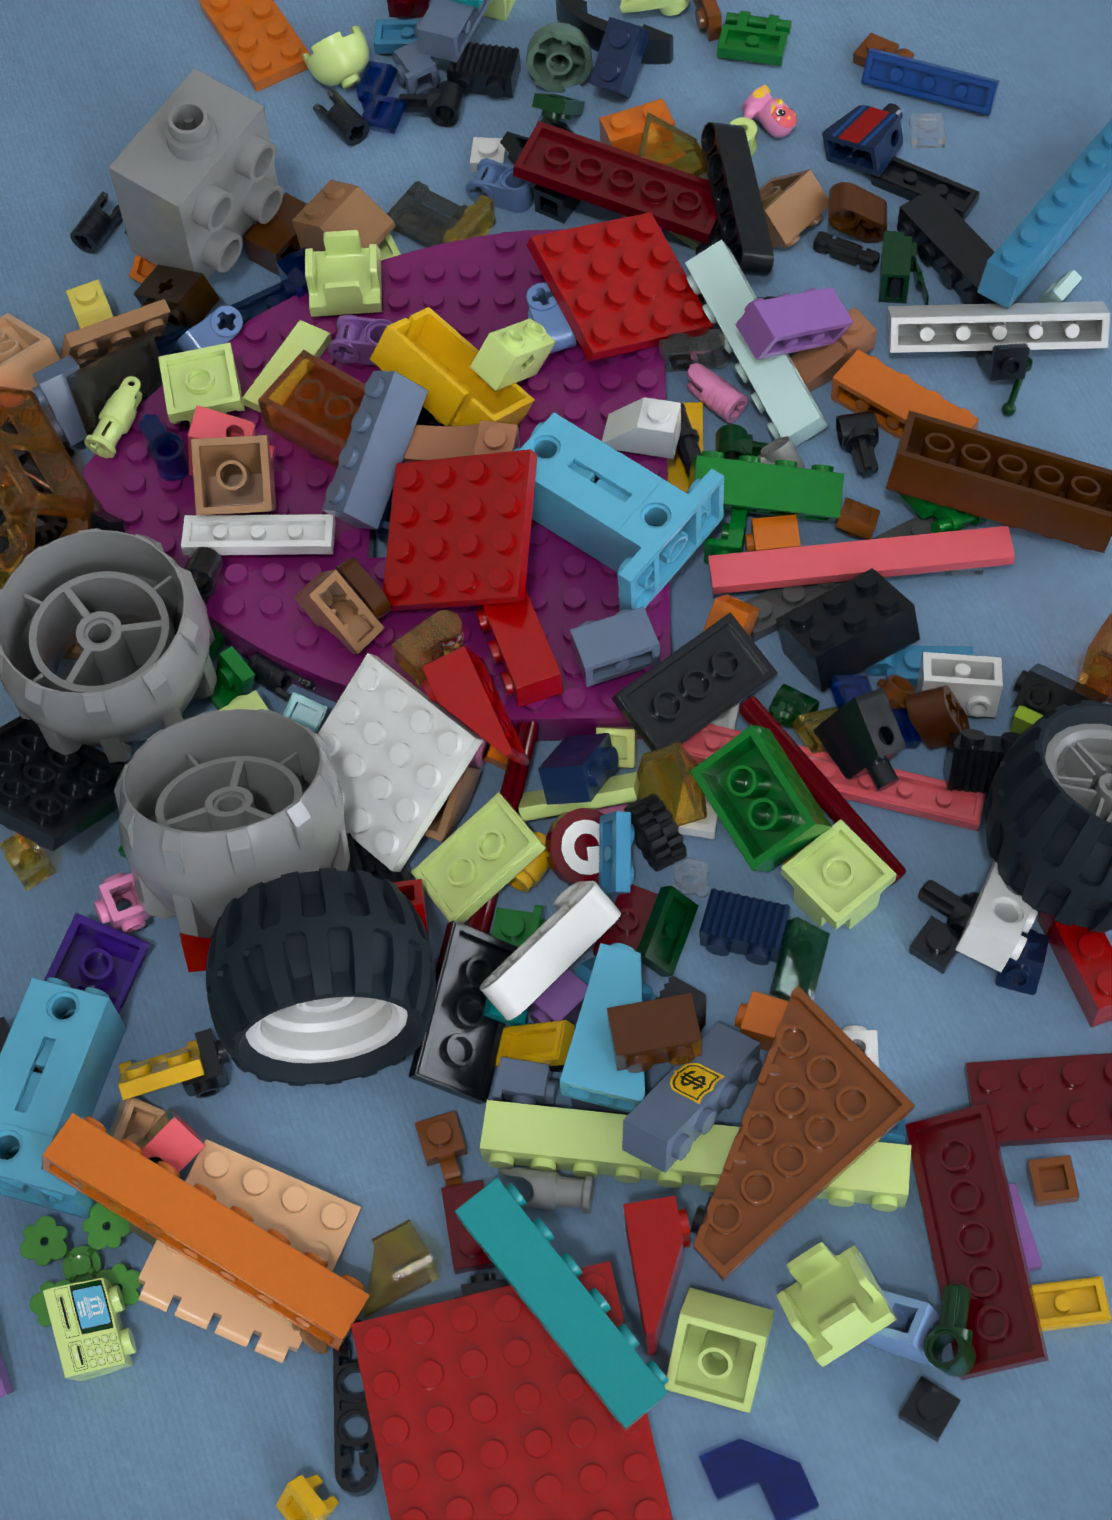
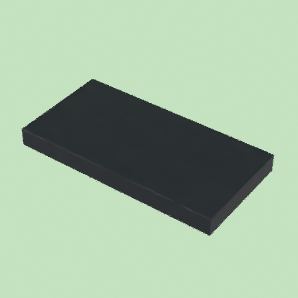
M730 612L617 692L611 699L660 761L774 678L778 672Z
M455 920L447 923L435 970L436 991L432 1018L423 1043L415 1050L409 1078L479 1105L487 1102L505 1023L483 1016L487 997L480 990V986L518 948L517 946Z

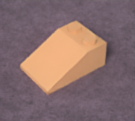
M9 313L0 317V404L7 409L25 404L29 396L34 394L32 388L37 386V383L32 375L33 373L60 360L48 336Z

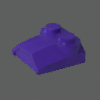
M75 913L44 981L52 977L67 982L74 989L85 991L87 987L99 989L109 995L112 1004L118 1014H120L144 962L150 943Z

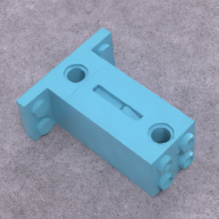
M553 413L544 423H539L534 428L530 439L521 448L514 450L531 449L537 454L532 519L617 572L620 611L624 609L634 610L643 606L646 608L723 519L724 475L711 468L702 479H696L690 486L688 493L556 413Z
M49 977L47 981L32 978L0 1053V1195L84 1219L90 1218V1209L97 1202L45 1171L42 1167V1155L72 1113L82 1119L85 1116L92 1117L126 1031V1026L112 1004L109 995L99 989L87 987L85 991L71 988L67 982L57 978Z

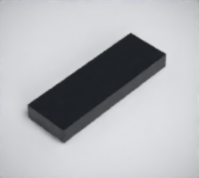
M895 156L879 177L872 176L871 185L909 201L934 188L964 221L979 200L980 194L975 189Z

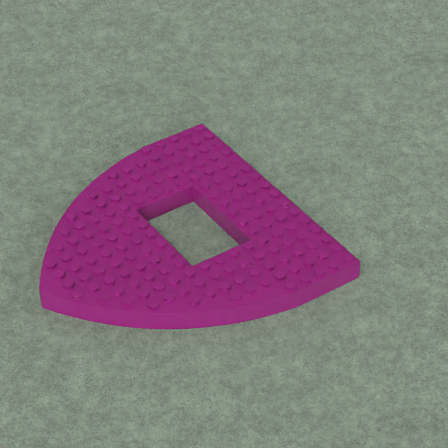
M565 229L502 232L443 243L381 260L382 312L345 315L386 319L395 323L403 318L409 319L410 315L430 307L476 349L480 350L489 333L528 319L527 292L531 286L537 283H546L527 247L530 237ZM305 290L244 323L241 331L228 342L232 347L242 396L245 395L300 320L329 332L333 341L338 331L336 328L337 319L342 315L311 317L309 291ZM576 339V346L550 353L537 375L516 383L535 399L525 418L520 422V448L530 439L534 428L539 423H544L553 413L558 414L602 441L610 413L644 397L666 400L665 344L588 361ZM327 347L275 419L245 405L244 411H230L232 416L253 422L255 424V436L268 435L269 445L276 446L273 470L277 510L214 515L329 514L322 510L326 500V490L333 481L339 465V455L346 446L352 429L353 417L360 408L365 394V384L373 371H381V369L376 365L339 362L330 356ZM162 385L136 409V419L128 433L122 434L115 446V456L107 459L94 454L83 469V477L92 500L99 511L104 510L123 520L125 533L146 535L161 542L164 552L173 558L181 568H184L190 556L183 555L181 549L184 515H196L194 478L192 475H189L188 433L190 423L187 420L180 421L181 423L174 425L170 423ZM618 451L667 481V458ZM334 516L336 524L333 554L220 555L223 567L218 576L217 590L210 596L208 604L205 603L210 625L223 635L224 644L228 647L232 646L237 653L248 660L256 652L261 653L270 660L313 681L316 687L314 691L308 690L291 677L292 684L336 703L367 653L379 657L427 695L422 680L427 677L422 666L432 662L431 654H434V650L437 652L436 659L442 657L441 650L439 651L440 648L442 649V646H437L439 641H448V639L453 637L456 638L455 636L459 635L461 630H463L462 638L456 644L443 646V656L456 648L459 649L463 646L469 648L484 660L514 728L516 729L517 723L521 721L526 723L534 721L538 723L539 728L536 741H562L566 736L596 734L598 726L633 727L611 698L654 667L652 666L586 687L571 649L570 629L577 628L586 621H599L614 616L620 611L617 572L533 519L531 522L526 590L561 672L563 693L522 707H518L514 694L507 696L500 678V673L504 672L501 662L493 663L487 642L492 641L488 631L481 632L476 620L475 611L480 609V605L389 612L378 620L385 629L359 654H352L333 634L323 627L317 626L293 597L320 572L335 570L336 566L350 557L355 558L383 591L386 557L375 558L376 529L356 528ZM669 581L645 608L660 644V662L671 655ZM637 733V739H642Z

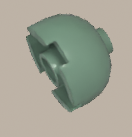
M554 22L546 24L534 33L528 43L526 54V67L534 78V83L547 91L562 93L566 92L565 87H571L577 83L581 85L585 82L591 73L592 53L588 39L580 29L569 23Z

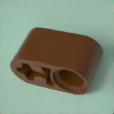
M837 183L829 190L828 222L833 228L864 243H878L883 240L884 231H887V202L883 198L853 183Z
M948 685L907 695L906 706L910 721L929 750L948 747L951 732L962 733L963 730L970 729L967 715Z

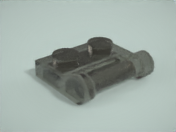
M416 181L390 209L387 215L395 223L394 231L425 247H431L452 242L464 227L467 228L471 225L476 211L465 204L460 206L430 191L428 185ZM424 202V203H426V204H428V205H430V206H432V207H434V208H436V209H438V210H440V211H442V212H444V213H446V214H448V215H450V216H452V217L449 218V217H447V216H445V215H443V214H441V213H439V212H437V211H435V210H433V209H431V208H429V207H427V206H425V205H423V204H421V203Z
M718 329L708 330L703 337H689V334L676 333L669 335L668 339L659 340L660 356L662 361L665 360L666 372L688 371L690 364L694 363L702 364L708 369L723 368L730 360V356L724 348L726 342L724 334Z

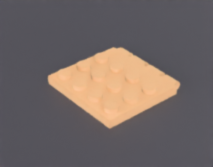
M205 1139V1147L199 1152L185 1182L192 1186L197 1183L207 1187L216 1195V1201L229 1209L232 1206H236L246 1211L253 1218L252 1223L265 1231L274 1229L282 1233L289 1239V1246L302 1254L308 1251L318 1255L327 1263V1269L333 1272L361 1207ZM156 1240L138 1277V1283L144 1285L138 1299L139 1301L167 1312L173 1298L177 1299L180 1303L174 1316L207 1330L213 1316L220 1318L214 1334L244 1347H247L254 1333L260 1336L254 1351L280 1363H283L289 1349L294 1352L298 1351L302 1338L300 1330H293L292 1322L169 1246Z

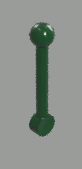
M1028 357L1026 372L1032 368L1033 361L1030 357ZM1023 379L1015 380L1008 402L1002 406V413L1005 416H1012L1016 412L1014 404Z

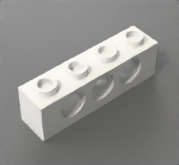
M995 860L992 863L955 950L1002 972L1009 958L1018 960L1027 941V938L1022 936L1021 933L1023 931L1028 934L1038 911L1022 900V896L1011 885L1007 886L998 874V864Z

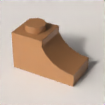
M337 570L320 572L293 597L317 626H321L333 634L352 654H359L385 629Z

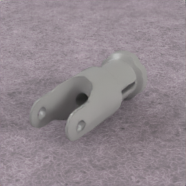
M512 1167L498 1169L499 1174L521 1177L531 1183L534 1194L523 1197L527 1202L523 1207L555 1210L559 1206L582 1209L583 1214L591 1213L595 1185L593 1175H587L585 1179L562 1177L556 1171Z

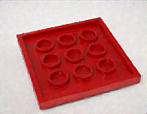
M651 212L531 236L527 243L531 255L588 361L710 333L714 326L706 316L699 297L690 287L684 270Z
M528 449L396 464L383 592L391 605L392 611L524 602L537 454Z

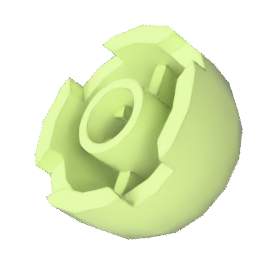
M360 26L351 27L352 34L345 37L339 31L313 45L311 49L314 54L309 55L305 53L302 55L308 70L321 84L327 86L341 84L343 89H347L361 81L359 74L368 65L369 47Z

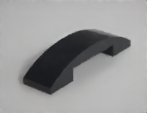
M556 0L558 22L569 23L580 29L587 37L590 48L599 52L608 21L588 14L586 1ZM644 24L642 27L650 32V36L641 64H670L673 61V35Z

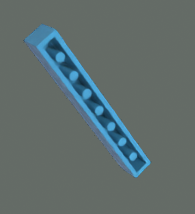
M1112 119L989 258L977 291L979 294L1008 309L1111 189Z

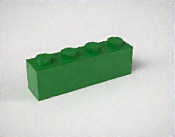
M702 451V456L697 455L691 460L688 490L696 479H702L711 468L724 475L723 510H747V513L772 516L796 515L797 519L829 523L840 518L844 473L833 472V466L815 464L811 466V469L797 468V462L790 460H776L775 465L760 463V457L741 455L738 457V460L724 459V453L717 451Z

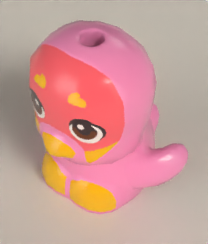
M766 84L754 90L741 107L743 117L760 121L764 129L774 138L786 137L796 127L797 116L794 110L784 103L782 99L773 98Z

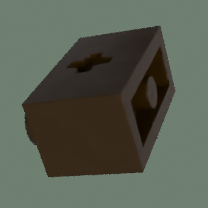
M159 264L133 293L142 305L141 307L165 299L171 311L167 322L175 326L182 325L191 328L199 324L220 300V297L203 273Z

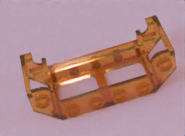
M0 386V427L11 419L19 433H6L0 428V508L7 518L0 526V536L8 537L9 539L8 552L0 553V568L3 572L13 573L23 562L22 560L34 549L37 515L66 517L70 524L59 538L78 533L80 530L90 529L91 512H94L95 499L34 393L30 390ZM13 449L29 451L53 494L41 493L34 488Z

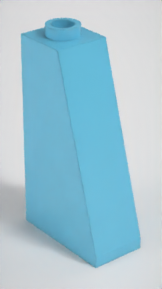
M600 943L560 1078L562 1096L630 1113L645 1098V1071L639 1073H630L627 1069L617 1071L607 1017V1008L642 1002L641 953L635 952L628 945L614 943L610 946Z

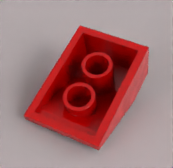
M463 646L422 666L427 677L422 680V683L432 702L437 700L442 708L447 709L507 758L523 767L530 764L487 666L480 656L466 646Z
M675 1195L623 1204L625 1231L647 1356L657 1354L683 1266V1248L690 1247V1227L686 1208L678 1209Z

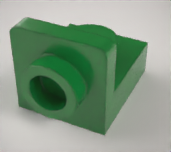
M732 509L730 523H723L721 539H705V564H708V556L743 552L747 526V510Z
M230 646L219 653L215 671L217 682L213 695L207 697L217 710L229 705L236 697L251 693L254 681V672L236 650Z
M535 905L533 913L497 908L491 936L520 947L547 921L544 916L543 906Z

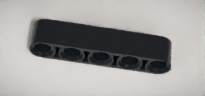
M708 122L702 131L701 147L722 241L731 250L744 275L766 277L772 271L774 253L745 129L740 125Z

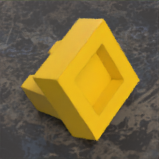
M301 1474L288 1482L275 1506L286 1520H326L334 1512L339 1502L334 1495L324 1501L319 1498L316 1491L323 1481L318 1474L308 1478H304Z

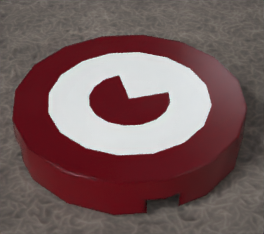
M579 808L563 813L551 824L546 835L545 847L548 846L547 852L549 857H547L549 867L558 879L570 886L579 881H595L599 885L600 816L605 814L596 809Z

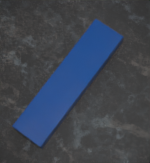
M874 48L868 50L861 80L863 84L990 116L992 113L1000 82L996 79Z

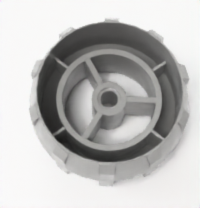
M99 528L80 530L78 533L58 538L43 547L39 546L22 560L23 562L11 574L3 589H0V679L22 719H32L38 724L49 747L65 756L78 751L82 744L102 747L110 763L127 761L132 755L131 744L146 740L159 730L166 729L183 721L181 714L188 707L192 699L201 700L213 695L217 675L209 656V646L213 643L215 637L208 619L206 605L191 572L181 568L173 558L167 555L161 542L140 534L132 535L119 531L101 530ZM78 642L82 653L67 679L63 680L56 676L58 666L66 652L72 645Z
M264 709L215 710L200 713L197 716L180 721L166 729L159 730L146 739L145 743L135 752L128 764H125L118 777L114 793L119 809V835L123 850L130 864L139 904L147 914L155 917L168 919L177 915L180 932L183 934L210 939L226 905L233 898L238 899L247 892L249 887L257 883H266L280 878L283 874L296 871L298 873L319 871V868H336L339 871L348 870L350 853L344 823L343 794L337 775L331 766L328 745L309 727H305L291 718L280 715L278 712Z

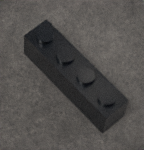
M934 188L899 207L897 231L904 232V236H912V242L917 243V252L921 260L925 264H930L939 274L942 282L947 287H951L961 297L963 304H998L977 292L986 263L995 252Z

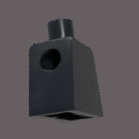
M883 687L855 696L813 729L815 735L845 778L852 780L869 774L878 791L884 790L899 781L889 760L905 749V741Z

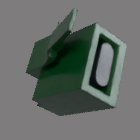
M884 231L878 302L906 304L910 272H913L915 287L921 291L924 303L928 305L929 295L923 278V272L918 265L916 257L917 243L912 242V236H904V232Z

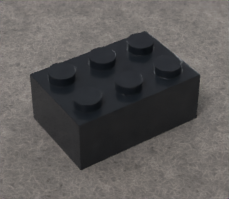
M873 568L776 618L783 653L822 692L920 640L914 604Z

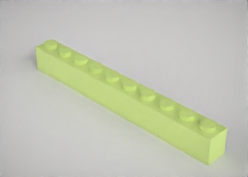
M487 1100L480 1152L483 1162H489L488 1164L491 1167L497 1169L513 1168L514 1165H519L537 1170L573 1171L572 1174L580 1178H585L587 1175H593L594 1178H597L598 1174L615 1176L617 1181L623 1183H638L640 1179L655 1180L657 1184L667 1188H680L683 1184L700 1185L701 1190L714 1193L740 1127L713 1124L707 1134H701L692 1143L687 1156L681 1161L677 1160L664 1173L622 1150L623 1120L627 1115ZM877 1142L816 1198L827 1199L828 1203L839 1207H850L855 1202L872 1204L871 1207L873 1209L884 1212L896 1211L897 1207L905 1208L909 1193L911 1145Z

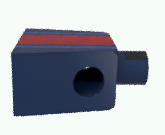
M893 103L887 104L882 110L867 105L857 106L822 132L827 161L879 177L903 144L900 121L903 114L901 109Z

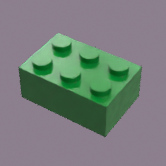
M750 725L690 771L752 871L771 872L821 834L832 828L831 823L768 728Z

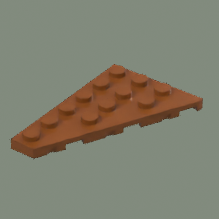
M799 986L791 993L790 1000L765 1059L748 1108H746L742 1118L741 1126L735 1136L723 1167V1172L693 1244V1249L722 1281L730 1276L914 1109V1104Z

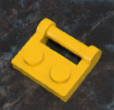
M197 1041L186 1042L187 1047L133 1063L132 1060L120 1063L121 1075L118 1086L122 1099L127 1100L204 1075L205 1070Z

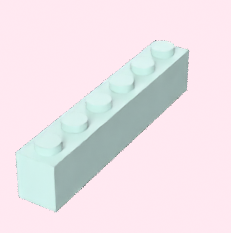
M722 239L685 262L691 275L686 277L690 287L697 296L702 293L707 303L702 308L710 322L713 324L718 322L723 333L718 335L728 354L734 351L739 362L734 366L744 383L750 381L754 387L755 392L751 394L755 405L761 413L767 411L772 422L768 423L767 426L774 439L788 436L796 447L828 428L829 426L789 354L756 360L735 324L745 313V307L757 299L731 250Z

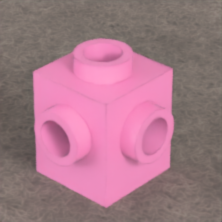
M124 872L115 874L105 879L103 884L98 886L99 900L93 903L102 924L109 923L111 928L116 930L122 929L124 933L134 932L146 925L145 920L150 919L151 915L147 914L139 904L132 873L127 875ZM120 902H128L131 905L130 908L120 912L116 906Z

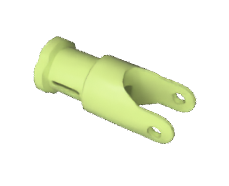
M129 376L123 380L119 389L107 400L98 417L100 422L93 434L87 435L84 443L86 447L100 457L108 459L115 456V446L122 434L128 433L136 419V409L142 400V393L139 391L141 384L138 378ZM129 382H134L135 385H134V386H129L128 383H129Z

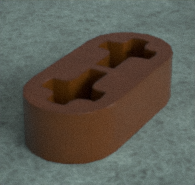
M350 557L335 567V570L338 571L378 620L392 611L384 592L355 558Z

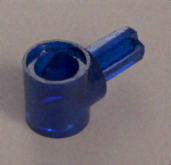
M148 413L143 415V419L138 422V427L149 443L147 452L154 461L158 474L167 481H177L184 478L189 472V459L183 440L179 435L167 432L157 415H150Z

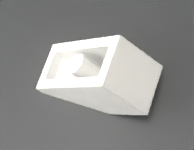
M644 397L608 415L602 442L618 451L674 459L681 431V403Z

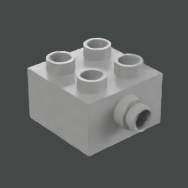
M195 68L108 167L132 252L156 266L159 264L203 273L206 279L215 270L225 273L233 267L242 250V237L256 221L261 224L268 223L279 210L283 199V188L278 185L274 165L276 146L270 142L264 106Z

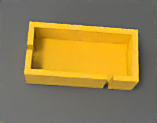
M430 307L410 315L409 319L403 318L388 325L370 357V360L381 371H395L427 389L428 393L423 407L439 423L445 426L479 424L480 420L517 424L519 428L520 422L525 418L535 401L516 383L495 391L470 368L479 350Z

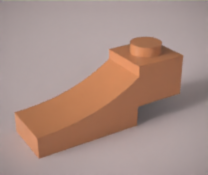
M856 307L847 311L853 323L835 344L802 350L790 357L809 392L833 380L835 374L857 350L867 353L874 349L877 330Z
M480 420L479 424L465 426L416 425L403 460L405 463L514 451L518 448L520 441L518 425Z

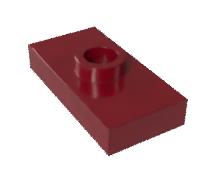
M632 884L630 886V893L618 895L614 904L620 910L621 915L596 941L593 955L597 956L600 943L610 946L614 943H621L632 947L636 952L658 894Z

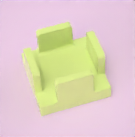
M346 230L325 232L323 234L325 251L313 252V248L305 249V277L309 291L311 317L382 312L380 247H377V244H369V248H363L359 231Z
M230 343L158 357L167 414L170 423H173V425L187 420L191 426L196 405L225 414L230 411L237 410L239 412L245 410L241 385Z
M841 819L781 867L780 873L794 888V903L819 928L827 921L835 930L843 924L848 929L853 928L879 905L880 894L895 882L897 875Z
M821 1242L787 1263L786 1266L790 1274L797 1282L776 1296L792 1328L806 1341L815 1360L822 1367L897 1320L863 1255L855 1245L839 1255H834Z

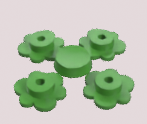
M95 1203L90 1209V1218L84 1220L82 1224L83 1230L89 1234L87 1241L90 1247L78 1246L69 1252L68 1246L64 1241L68 1236V1231L64 1226H57L55 1219L51 1216H42L37 1220L35 1226L28 1225L25 1227L23 1236L26 1240L21 1244V1255L28 1260L35 1259L39 1266H47L51 1259L61 1260L64 1258L63 1273L68 1279L61 1280L56 1284L51 1281L44 1282L40 1288L41 1293L33 1295L30 1299V1309L33 1313L38 1314V1323L41 1326L48 1327L51 1325L43 1290L105 1278L111 1281L112 1287L116 1285L122 1286L121 1293L125 1310L128 1304L135 1305L139 1302L140 1294L137 1290L142 1285L138 1283L140 1273L136 1270H127V1267L122 1263L115 1264L112 1270L104 1269L100 1271L101 1260L95 1251L101 1250L106 1246L112 1249L118 1248L122 1243L121 1237H125L131 1232L129 1230L130 1222L99 1203ZM110 1224V1229L105 1230V1225ZM48 1239V1244L43 1246V1241Z

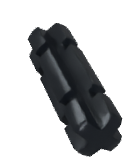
M819 231L814 239L813 249L825 255L827 252H830V257L854 266L857 263L861 264L860 268L869 272H873L878 266L880 254L877 251L869 248L864 251L862 250L863 246L840 237H836L835 240L832 234L824 231Z

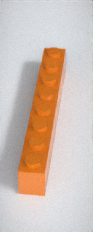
M74 1113L71 1114L42 1155V1167L45 1171L337 1351L340 1349L352 1329L351 1324L357 1321L370 1297L368 1293L364 1292L365 1287L361 1282L346 1274L340 1277L327 1269V1263L318 1255L308 1251L302 1254L289 1246V1239L282 1233L274 1229L265 1231L252 1223L253 1218L241 1208L232 1206L230 1209L216 1201V1195L207 1187L197 1183L192 1186L179 1178V1172L171 1165L163 1161H158L157 1164L144 1157L142 1149L130 1140L122 1138L118 1141L108 1135L106 1128L96 1119L85 1116L82 1119Z

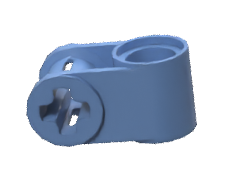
M481 159L477 165L478 172L474 180H470L465 188L467 195L474 202L506 209L513 213L525 212L530 209L534 202L531 182L514 177V166L492 159Z
M537 283L531 286L526 295L529 307L528 319L531 318L533 321L541 324L546 329V333L556 341L550 353L576 346V337L547 283Z
M221 306L199 324L186 331L176 344L184 352L228 343L241 331L243 325L242 316L232 306ZM224 320L229 323L233 320L234 329L232 331L228 328L221 330L220 321Z

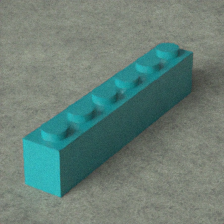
M498 1178L494 1179L455 1211L457 1218L620 1426L626 1431L667 1397L668 1391L663 1385L669 1381L652 1359L645 1364L634 1349L640 1344L626 1325L622 1323L616 1327L605 1314L611 1307L599 1291L594 1287L588 1292L578 1280V1277L583 1272L567 1252L559 1256L549 1242L555 1237L539 1217L531 1221L523 1211L522 1207L527 1202L511 1182L504 1187Z

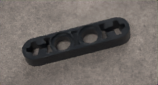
M350 1332L347 1335L346 1339L350 1338ZM343 1343L338 1351L333 1348L335 1477L344 1493L349 1496L360 1497L372 1491L377 1482V1451L365 1392L363 1391L357 1396H349L344 1393L342 1388L343 1381L349 1374H361L359 1363L357 1362L342 1365L343 1360L351 1362V1351L348 1345ZM360 1417L366 1420L368 1429L362 1439L350 1441L344 1437L343 1428L349 1419ZM369 1448L368 1454L359 1452L360 1466L363 1471H368V1476L361 1477L360 1485L353 1486L350 1478L344 1477L345 1473L353 1470V1457L351 1453L343 1455V1450L361 1451Z

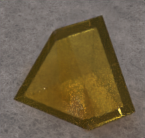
M647 112L639 156L696 176L706 173L703 152L698 140Z
M680 742L644 753L641 756L642 759L637 771L640 782L638 792L640 800L653 793L659 796L660 801L664 802L666 810H669L672 814V820L678 826L707 817L705 795L690 772L698 763Z
M410 1220L371 1239L375 1247L367 1290L370 1297L364 1309L363 1319L439 1279L431 1254Z

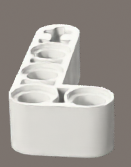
M579 881L563 891L553 903L557 911L481 984L480 990L507 1021L517 1017L527 1009L620 917V910L595 881Z

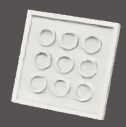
M367 653L317 734L328 745L331 766L337 775L342 790L346 833H351L354 840L391 871L395 872L402 870L484 741L435 701L432 702L426 694L379 657Z

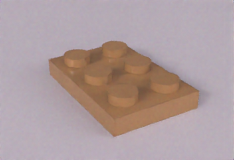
M162 299L65 334L60 358L63 359L71 355L78 363L80 369L94 364L98 357L107 354L109 357H116L127 352L129 346L140 342L144 346L161 338L171 312L166 300Z

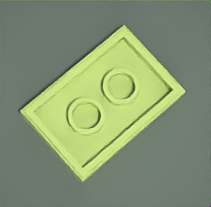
M498 792L415 867L411 873L416 879H422L424 890L449 922L455 920L463 924L541 854L546 847L505 797Z

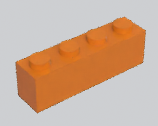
M857 350L833 377L831 400L854 413L873 410L877 418L878 427L898 439L901 437L909 410L974 430L978 428L979 419L973 416L969 410L959 408L945 400L936 391L924 388L914 382L908 375L898 373L884 365L878 358L869 356L860 350Z

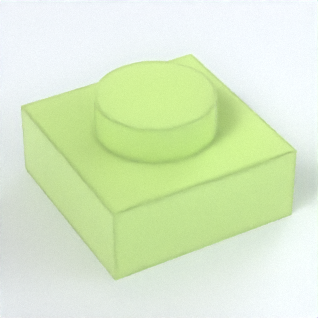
M598 726L596 734L609 733L612 747H615L618 753V767L634 768L636 766L637 753L636 730L633 727Z

